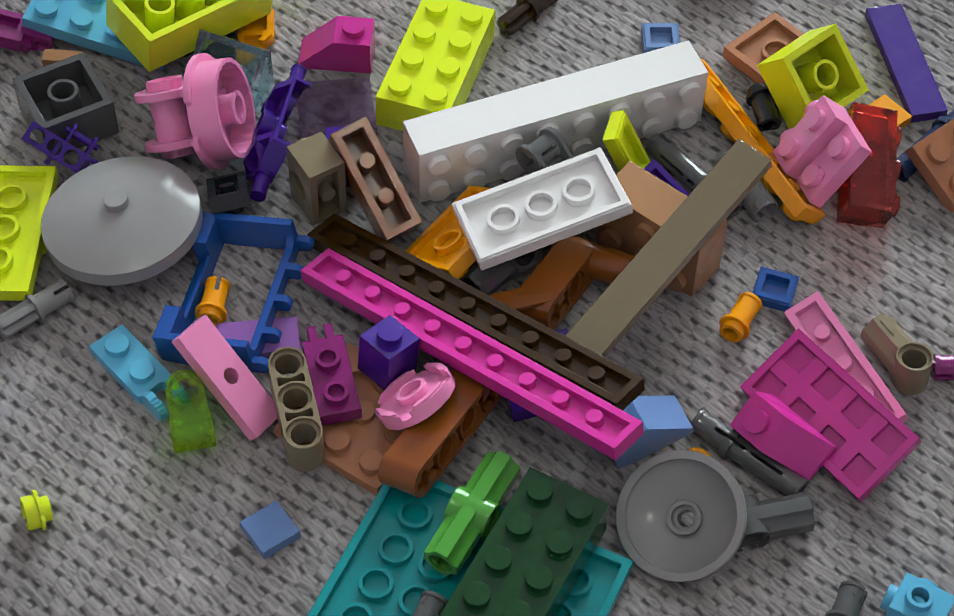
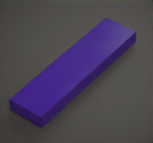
M902 4L867 8L865 13L866 20L904 110L912 115L910 123L934 120L940 116H946L948 109Z

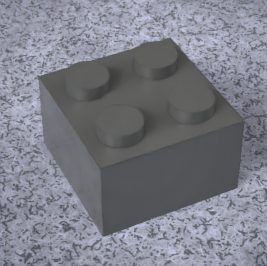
M84 52L12 78L19 109L29 126L33 120L62 139L68 134L64 131L66 127L71 128L75 123L78 124L76 130L91 140L95 136L99 137V141L119 133L114 102ZM37 129L32 130L38 143H42L45 139V134ZM73 137L68 142L76 148L85 146ZM50 140L47 143V149L51 150L56 141Z

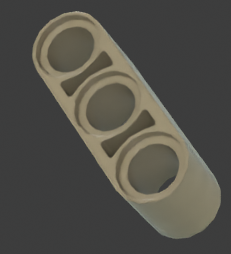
M282 347L276 349L270 355L268 369L271 392L286 459L295 470L301 472L312 471L322 464L325 458L323 428L308 365L304 354L299 349ZM296 407H300V408H301V409H298V410H292V408H296ZM303 442H309V443H311V444H308V445H298V444L303 443Z

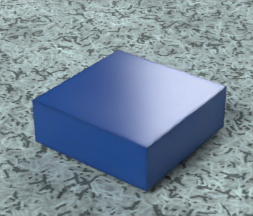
M761 266L753 293L761 299L763 306L785 312L791 308L799 276Z

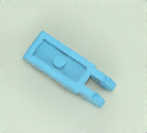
M123 324L89 345L90 353L139 405L143 403L159 421L168 417V410L165 404L155 395L160 390L164 389L180 407L190 402L187 392L178 381L172 377L168 370Z

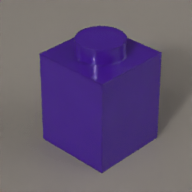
M389 315L360 335L358 369L385 390L403 373L413 369L416 372L420 338Z

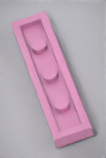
M819 291L784 312L787 321L794 331L799 328L901 422L905 423L908 421L907 414Z

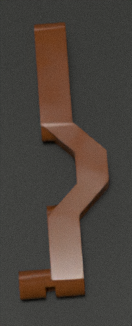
M574 235L556 242L521 287L490 294L489 296L545 326L555 329L594 280L610 285L636 255L611 247H604L599 243ZM452 367L451 374L455 378V388L450 398L427 419L404 429L380 462L378 470L379 481L415 497H424L490 414L501 395Z

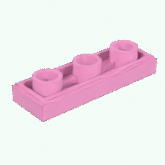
M206 314L198 318L172 341V344L249 441L259 437L277 420L273 399Z

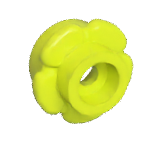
M33 489L31 490V495L19 498L23 518L27 520V524H25L27 531L39 528L45 531L46 522L53 520L51 505L47 495L39 497L37 491Z

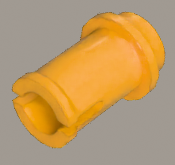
M211 276L205 281L202 300L195 308V316L198 319L206 314L216 327V323H224L227 319L225 305L231 286L228 280L221 277L219 289L216 290L217 276Z
M751 292L740 293L730 313L722 316L719 321V331L724 339L738 343L741 339L744 340L750 334L749 326L763 307L762 301L757 295Z

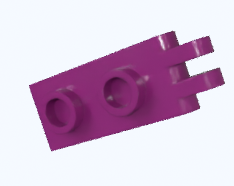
M326 323L323 324L325 338L318 339L316 327H307L309 341L302 342V350L307 361L322 426L362 418V408L343 334L335 336L332 324Z

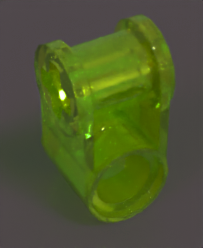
M180 369L173 372L166 382V398L170 415L168 421L174 453L178 454L217 446L211 411L207 406L202 380L194 371L189 369ZM187 380L189 386H197V390L190 392L191 399L182 400L180 394H173V390L179 388V381Z

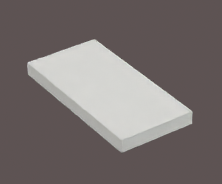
M601 147L452 203L453 212L481 271L633 213L632 204Z

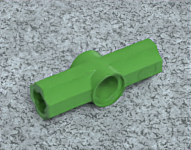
M498 450L496 452H487L465 487L459 486L451 496L444 513V521L424 550V560L435 571L446 576L450 574L458 575L479 539L485 540L499 518L501 504L520 475V466L512 460L511 456Z

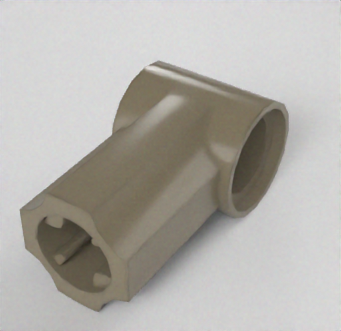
M883 313L873 318L862 329L861 339L891 373V382L899 392L906 395L920 394L928 385L934 361L932 351L922 343L913 342L891 316L887 317Z

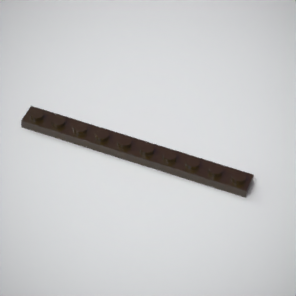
M335 213L307 234V236L314 239L313 249L323 253L326 249L330 248L621 410H624L645 390L644 378Z

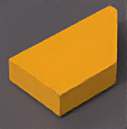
M271 9L270 14L237 29V62L240 66L247 64L275 42L274 9Z

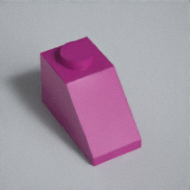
M336 16L302 39L298 64L306 69L371 74L375 53V19Z
M754 391L730 424L732 428L759 451L808 480H812L836 448L835 445L772 394Z

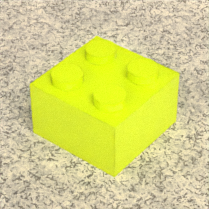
M836 23L806 32L757 65L789 129L794 128L804 117L806 106L812 101L819 100L823 95L845 107L869 91Z

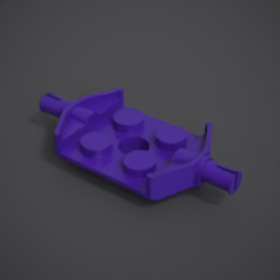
M294 64L291 67L287 80L276 83L261 107V116L253 133L254 139L251 148L243 161L246 180L253 183L249 196L257 202H263L266 199L269 185L273 182L287 155V146L291 145V143L283 140L288 127L285 124L303 91L311 86L310 82L304 80L307 69L300 64Z

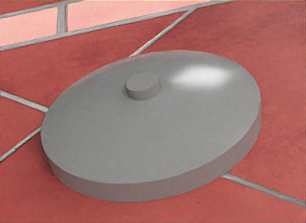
M118 157L88 166L67 179L53 193L46 204L41 219V233L51 260L68 276L94 285H125L151 278L177 263L195 243L201 230L203 211L195 184L180 168L166 161L151 157Z

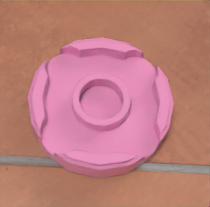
M426 363L423 365L426 370L418 374L414 369L407 371L395 379L381 393L378 400L381 407L375 408V414L388 430H401L416 425L435 413L450 398L455 388V378L444 364Z

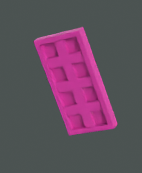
M799 328L740 386L741 390L749 398L754 391L775 395L835 445L836 448L822 466L860 502L922 443L914 432Z

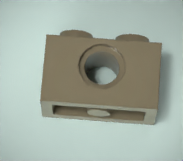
M322 131L287 146L291 196L311 224L314 226L325 221L334 213L338 215L347 211L345 162Z

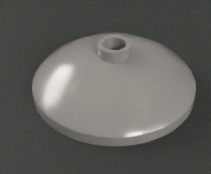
M668 451L646 460L625 482L617 502V531L626 553L642 570L666 581L693 582L718 572L738 551L747 525L746 501L735 477L717 460L695 451ZM686 512H692L694 515V522L689 527L681 525V517Z

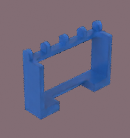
M203 211L201 230L192 246L199 263L182 306L165 305L152 337L162 360L189 365L172 344V341L194 323L196 318L195 308L201 303L205 281L212 276L224 243L282 249L284 253L251 343L249 344L245 340L225 338L251 372L268 373V359L261 357L266 343L280 342L282 332L272 327L278 310H291L294 301L291 297L283 295L289 279L299 280L302 278L300 270L304 267L295 263L298 252L312 251L315 241L309 236L298 235L293 219L226 213L212 214L211 212Z

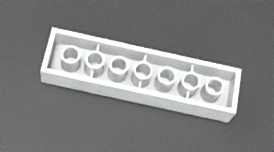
M688 40L403 121V167L419 203L428 200L437 202L446 199L452 193L466 190L470 185L484 187L486 183L496 180H513L519 177L525 171L516 159V149L522 144L529 145L539 137L540 131L547 126L553 127L561 133L573 157L600 147L602 149L606 148L602 140L611 112L624 110L639 139L643 137L650 139L656 133L660 134V132L662 133L677 127L681 129L690 128L696 122L701 121L708 71Z

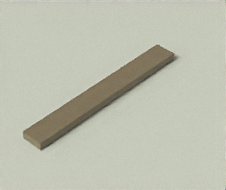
M738 139L565 336L606 357L772 167L771 159L741 139Z

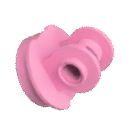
M207 53L196 54L189 60L183 79L182 75L153 79L145 83L147 89L133 95L135 103H149L151 116L154 119L153 125L156 138L144 143L147 153H161L162 159L177 158L196 153L206 167L216 170L225 168L232 159L245 158V155L251 148L254 139L253 133L256 127L254 101L247 77L242 67L233 58L214 59Z

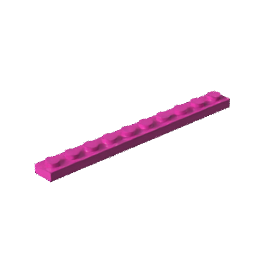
M330 248L326 249L300 270L305 284L375 324L391 315L420 338L419 349L615 461L644 434L643 422Z

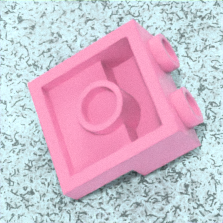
M823 95L819 100L812 101L806 106L804 117L794 128L787 129L781 134L780 143L773 150V153L785 174L797 180L809 203L821 208L872 151L846 109Z

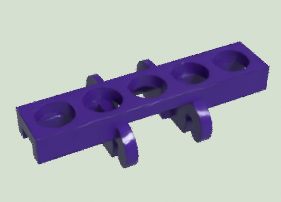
M32 120L25 134L21 137L22 140L48 155L44 160V163L47 165L54 159L77 173L88 167L90 163L96 164L99 162L89 156L92 149L97 151L99 145L96 144L99 137L95 136L91 140L76 130L78 127L76 123L71 128L66 127L64 131L68 134L62 139ZM37 129L45 134V139L42 143H37L30 138L32 130ZM72 137L87 146L84 152L68 143ZM53 139L56 142L52 149L49 150L47 149V143ZM75 150L78 153L79 159L76 164L69 165L64 161L66 151Z

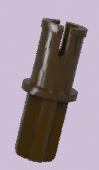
M517 0L514 7L498 18L497 25L500 28V32L504 35H513L531 20L536 22L540 17V13L558 0Z

